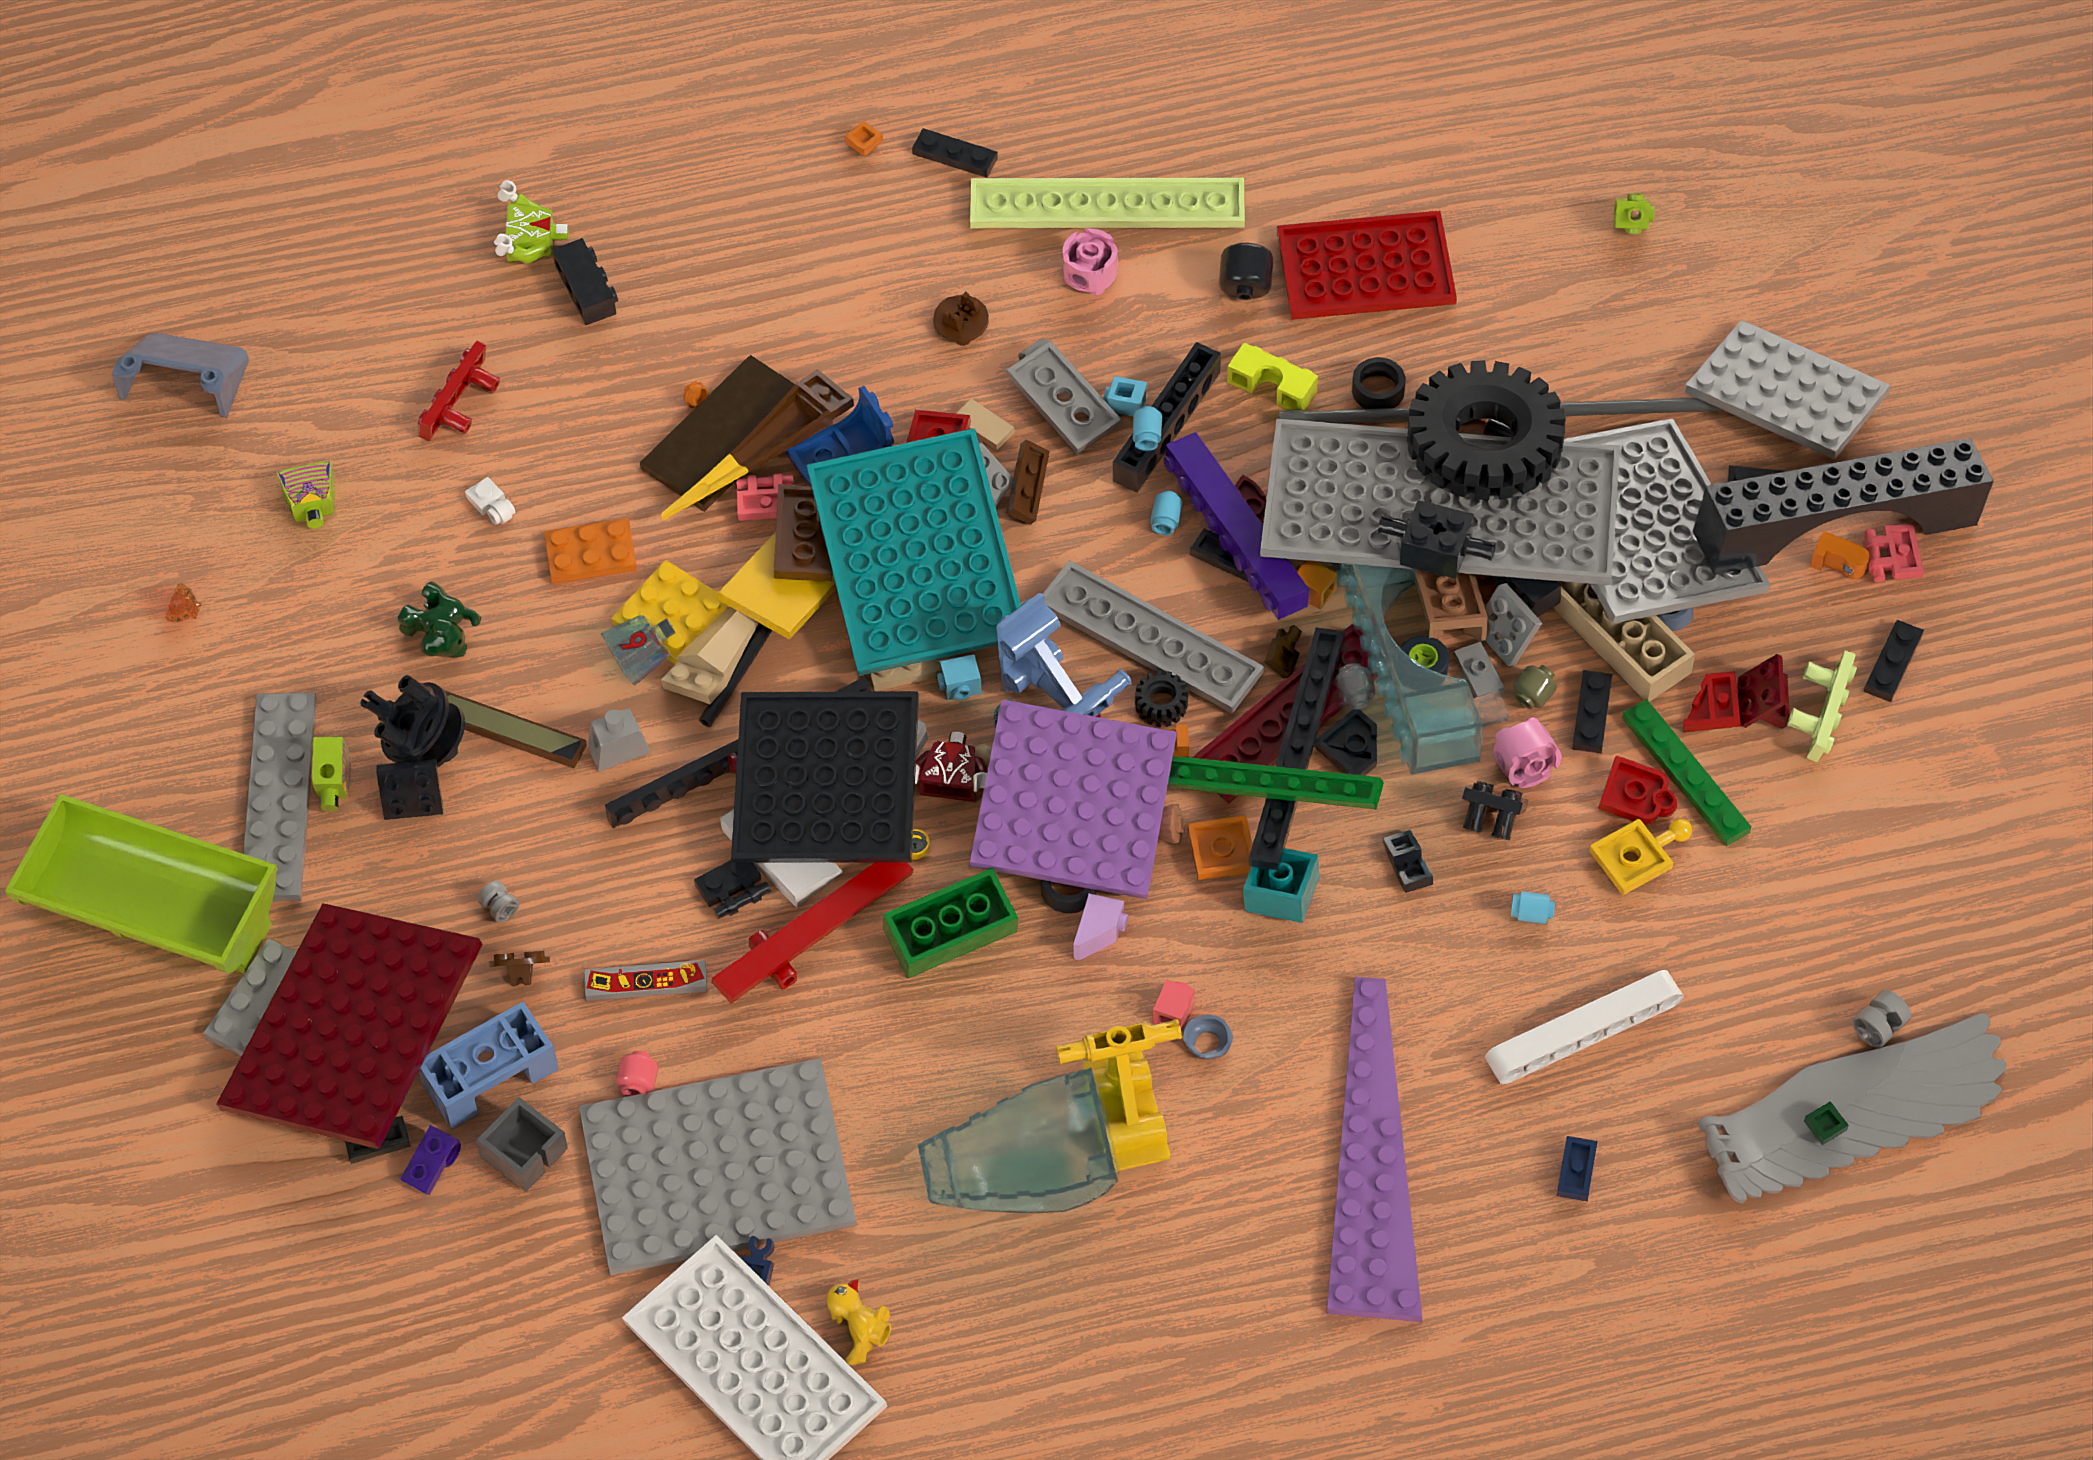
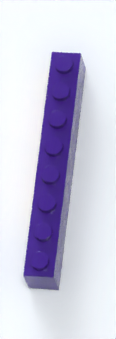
M1194 432L1166 444L1164 465L1169 473L1173 472L1176 476L1180 489L1184 493L1187 492L1191 497L1193 507L1197 512L1203 514L1210 531H1215L1219 535L1222 548L1225 551H1229L1233 556L1237 569L1239 571L1243 570L1252 590L1258 591L1262 597L1265 608L1268 611H1272L1278 620L1307 608L1309 588L1288 559L1260 556L1263 524L1198 434Z

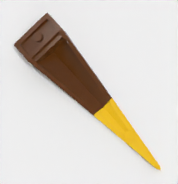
M818 369L797 382L754 430L716 467L661 514L662 521L833 425L835 418L854 407L853 398Z

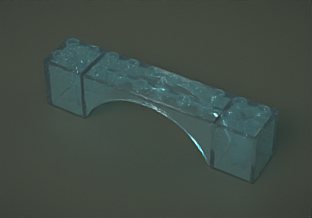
M1331 562L1333 566L1337 565L1338 567L1337 578L1340 587H1345L1347 608H1352L1354 612L1352 614L1354 628L1362 632V635H1360L1361 648L1363 652H1368V667L1370 673L1376 675L1375 683L1378 696L1384 697V713L1387 719L1391 718L1392 720L1391 730L1395 742L1399 741L1401 745L1399 753L1402 764H1407L1410 774L1414 775L1480 762L1483 724L1467 680L1440 674L1410 658L1395 643L1384 623L1385 614L1393 602L1403 592L1415 585L1416 569Z

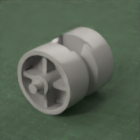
M1882 990L1870 1002L1869 1006L1864 1007L1853 1018L1852 1023L1862 1040L1873 1047L1881 1048L1893 1037L1894 1031H1899L1911 1019V1012L1901 997L1892 991Z

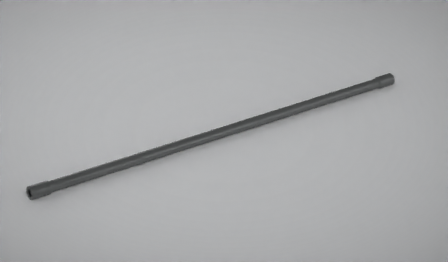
M1698 398L1561 402L1560 409L1564 408L1565 416L1725 411ZM1410 407L1316 411L1279 410V419L1338 424L1408 422Z

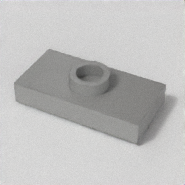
M1481 642L1454 650L1453 656L1477 702L1504 693V685Z

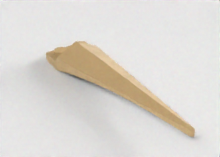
M729 607L677 657L678 662L661 680L663 689L711 704L727 686L758 622Z

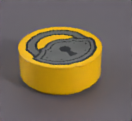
M913 829L912 860H918L928 854L930 840L924 831Z

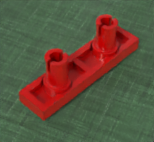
M476 340L471 349H465L460 359V365L457 369L453 368L446 379L447 384L443 390L438 389L429 410L424 409L418 419V424L420 425L419 437L430 441L440 425L443 424L463 434L468 432L472 424V418L452 409L468 384L474 383L494 393L500 383V377L480 368L485 361V344Z

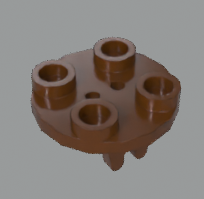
M965 291L962 295L948 297L939 303L934 312V328L943 338L956 342L960 346H965L971 340H975L984 333L989 324V314L986 306L979 299L969 296V293Z
M544 951L524 952V958L519 959L514 958V953L495 954L494 961H489V966H507L511 985L513 987L518 986L521 977L523 984L527 986L532 983L533 964L550 962V956L545 957Z

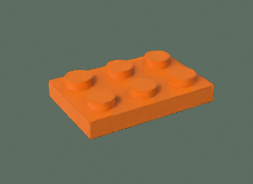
M629 518L544 531L552 584L637 571Z

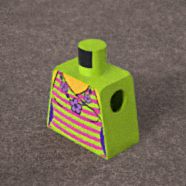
M331 461L277 471L283 495L294 520L298 522L306 520L307 526L311 529L322 527L324 525L323 516L332 515L335 512V477Z
M313 737L312 784L317 797L321 799L320 808L324 811H336L339 807V799H346L349 795L351 756L343 737Z

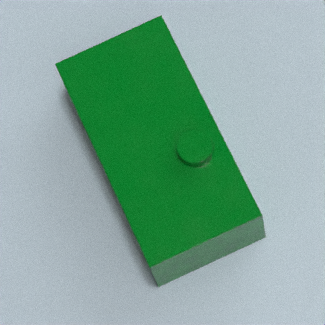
M990 868L884 913L883 930L909 979L1016 933L1019 918L994 869Z

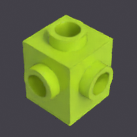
M1628 193L1627 198L1615 197V228H1625L1626 233L1634 234L1642 233V229H1649V222H1654L1655 206H1650V200L1644 198V194ZM1632 211H1639L1636 216H1630Z

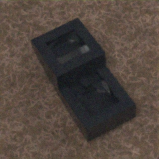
M1411 830L1383 838L1387 855L1405 893L1433 885V875L1422 858L1421 847Z

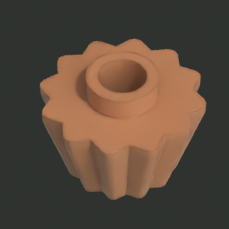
M1171 804L1163 808L1158 839L1171 844H1179V841L1182 839V833L1185 831V818L1182 815L1181 809H1179V804Z

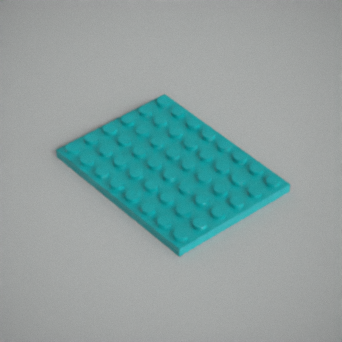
M975 428L807 465L858 676L998 645L996 628L998 623L1004 616L1011 615L1019 609L1021 602Z

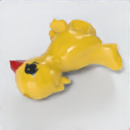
M859 1279L852 1280L848 1284H837L831 1287L826 1297L832 1320L837 1319V1324H840L843 1319L848 1320L849 1332L854 1341V1347L846 1358L848 1365L864 1364L867 1352L871 1351L873 1344L882 1347L887 1342L891 1332V1323L888 1322L890 1311L887 1310V1306L881 1305L875 1311L863 1305L860 1301L858 1294Z

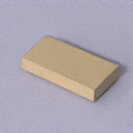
M970 399L956 413L970 415V429L975 428L977 438L996 451L1015 433L1014 426L973 399Z

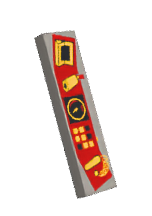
M705 960L584 970L586 1001L707 992Z

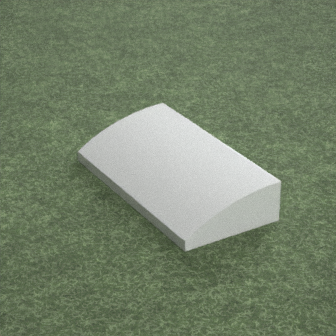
M734 809L720 818L722 831L731 841ZM754 863L796 908L843 874V871L835 863Z

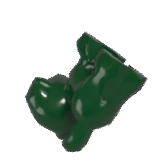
M433 581L428 582L422 590V596L427 599L423 606L428 610L423 611L410 604L405 605L398 615L399 630L407 636H413L417 631L426 633L421 641V651L426 656L463 657L467 651V644L465 643L464 631L457 624L465 619L470 620L473 627H477L481 622V616L476 611L466 608L457 598L449 596L437 583Z

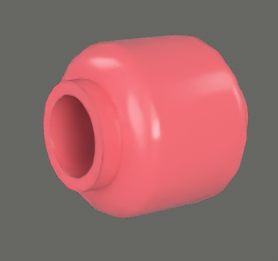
M634 1051L632 1054L621 1058L615 1082L623 1095L628 1097L653 1092L659 1067L656 1061L650 1058L651 1056L648 1053Z

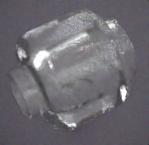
M1355 663L1342 667L1334 679L1339 701L1344 706L1362 709L1369 705V701L1376 694L1370 670L1362 667L1360 664Z

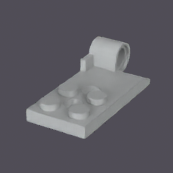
M1044 338L1039 339L1018 354L1019 362L1007 369V374L1014 385L1076 454H1079L1121 425L1122 419L1051 340L1048 342ZM1067 393L1070 395L1071 400L1062 402L1057 399L1056 395ZM1079 412L1085 413L1089 419L1085 422H1080L1074 418V415Z

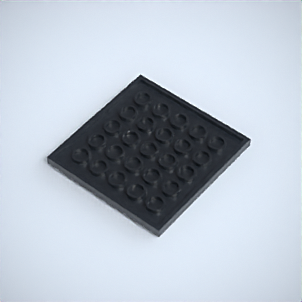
M918 691L741 692L731 851L732 862L912 863L919 709Z

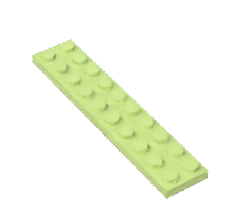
M971 178L970 228H1245L1244 178Z

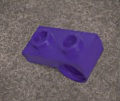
M430 1125L400 1180L430 1195L444 1168L451 1166L458 1157L461 1143L458 1139Z

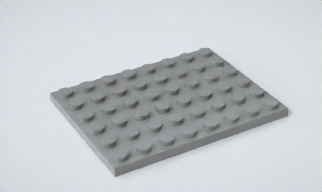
M1673 418L1564 439V442L1620 446L1611 585L1591 584L1613 624L1768 592L1770 583L1760 566L1713 574L1693 533V527L1705 488L1712 484Z
M821 1058L648 1092L645 1095L638 1094L579 1106L610 1276L688 1260L715 1235L732 1251L749 1248V1240L752 1236H756L759 1239L757 1246L766 1244L768 1238L774 1242L857 1226Z

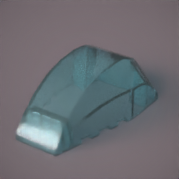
M1092 1068L1031 1084L1023 1088L1022 1093L1011 1099L1006 1097L997 1102L996 1107L982 1114L978 1112L970 1116V1120L956 1128L952 1126L918 1144L930 1203L952 1208L991 1212L1053 1213L1066 1212L1087 1205L1106 1194L1119 1181V1166L1107 1114Z

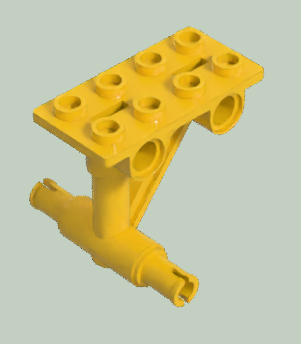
M1178 1019L1155 1025L1142 1022L1124 1027L1115 1026L1110 1030L1087 1034L1085 1037H1082L1081 1041L1056 1045V1053L1060 1065L1087 1059V1062L1082 1064L1083 1072L1111 1172L1166 1161L1171 1158L1167 1143L1165 1121L1162 1112L1158 1111L1152 1089L1149 1064L1147 1059H1144L1142 1051L1152 1049L1156 1043L1182 1039Z

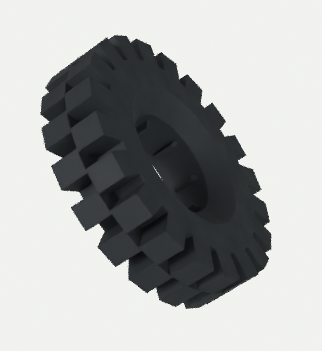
M1485 360L1471 361L1470 373H1467L1462 363L1448 366L1447 376L1441 371L1430 376L1429 385L1422 383L1416 391L1415 399L1411 401L1407 442H1409L1408 451L1411 459H1417L1416 468L1423 476L1432 473L1431 483L1443 489L1452 481L1451 493L1464 498L1470 487H1475V500H1489L1490 488H1495L1499 500L1513 498L1514 486L1523 495L1535 489V480L1543 484L1551 476L1552 468L1556 469L1561 460L1566 418L1564 408L1560 409L1561 400L1556 392L1548 393L1549 384L1540 377L1530 382L1531 372L1524 368L1518 367L1512 376H1509V363L1495 361L1492 372H1487ZM1485 418L1505 424L1515 436H1512L1510 442L1500 447L1481 448L1464 441L1457 431L1460 430L1461 425L1468 421Z

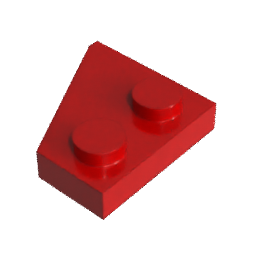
M1735 671L1706 674L1701 683V690L1696 694L1692 702L1690 714L1683 721L1684 733L1741 727Z

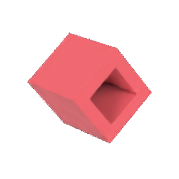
M1166 979L1153 1008V1024L1178 1019V1026H1180L1182 1033L1195 1004V989L1190 988V986L1183 982H1172Z

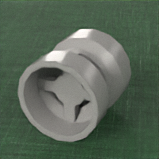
M499 880L487 884L480 891L477 898L478 902L485 909H490L491 916L497 922H504L511 918L520 905L514 895L507 893L506 887Z

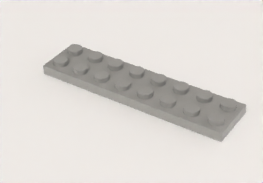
M1070 560L1042 594L1045 597V605L1059 619L1155 672L1162 670V675H1166V672L1170 671L1172 672V678L1176 674L1179 675L1180 682L1184 680L1188 690L1232 714L1264 673L1263 665Z
M315 693L257 694L243 854L277 865L276 887L272 902L302 901L317 703Z

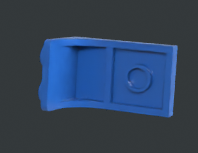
M865 386L858 388V403L846 418L786 451V454L807 486H811L807 471L808 464L891 447L894 444V438L891 433V428L893 427L892 419L887 412H882L874 392L869 393Z

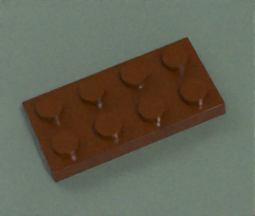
M778 484L774 562L775 579L832 582V568L811 486Z

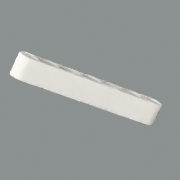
M1661 970L1493 1047L1485 1055V1060L1500 1084H1508L1665 1012L1679 1004L1684 996L1669 972Z

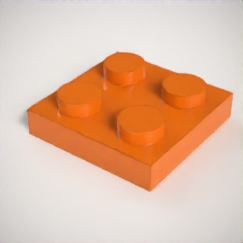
M1246 815L1188 823V834L1198 880L1250 872L1252 866H1249V855L1253 843Z

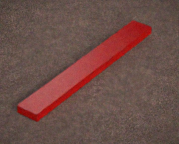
M873 863L712 977L711 983L730 1003H733L910 877L914 869L908 863Z

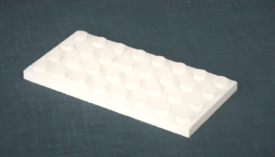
M717 1235L622 1317L624 1323L760 1460H829L887 1407L886 1401Z

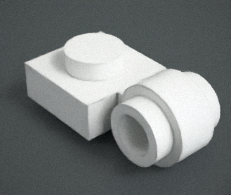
M486 477L465 491L466 498L482 516L487 513L495 525L499 523L503 525L513 518L512 515L516 513L511 502L505 499L504 493L489 477Z

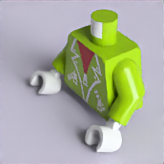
M509 180L503 181L500 185L501 190L498 192V199L503 202L510 199L511 203L508 204L506 234H499L494 241V244L497 245L495 248L497 255L504 256L507 254L508 262L521 261L530 264L552 254L553 240H569L568 224H554L551 209L542 207L519 192L515 194V184Z

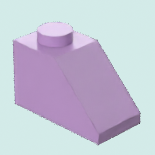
M1094 894L1088 895L1073 944L1075 960H1081L1117 941L1119 931H1125L1128 921V914L1124 913V901Z

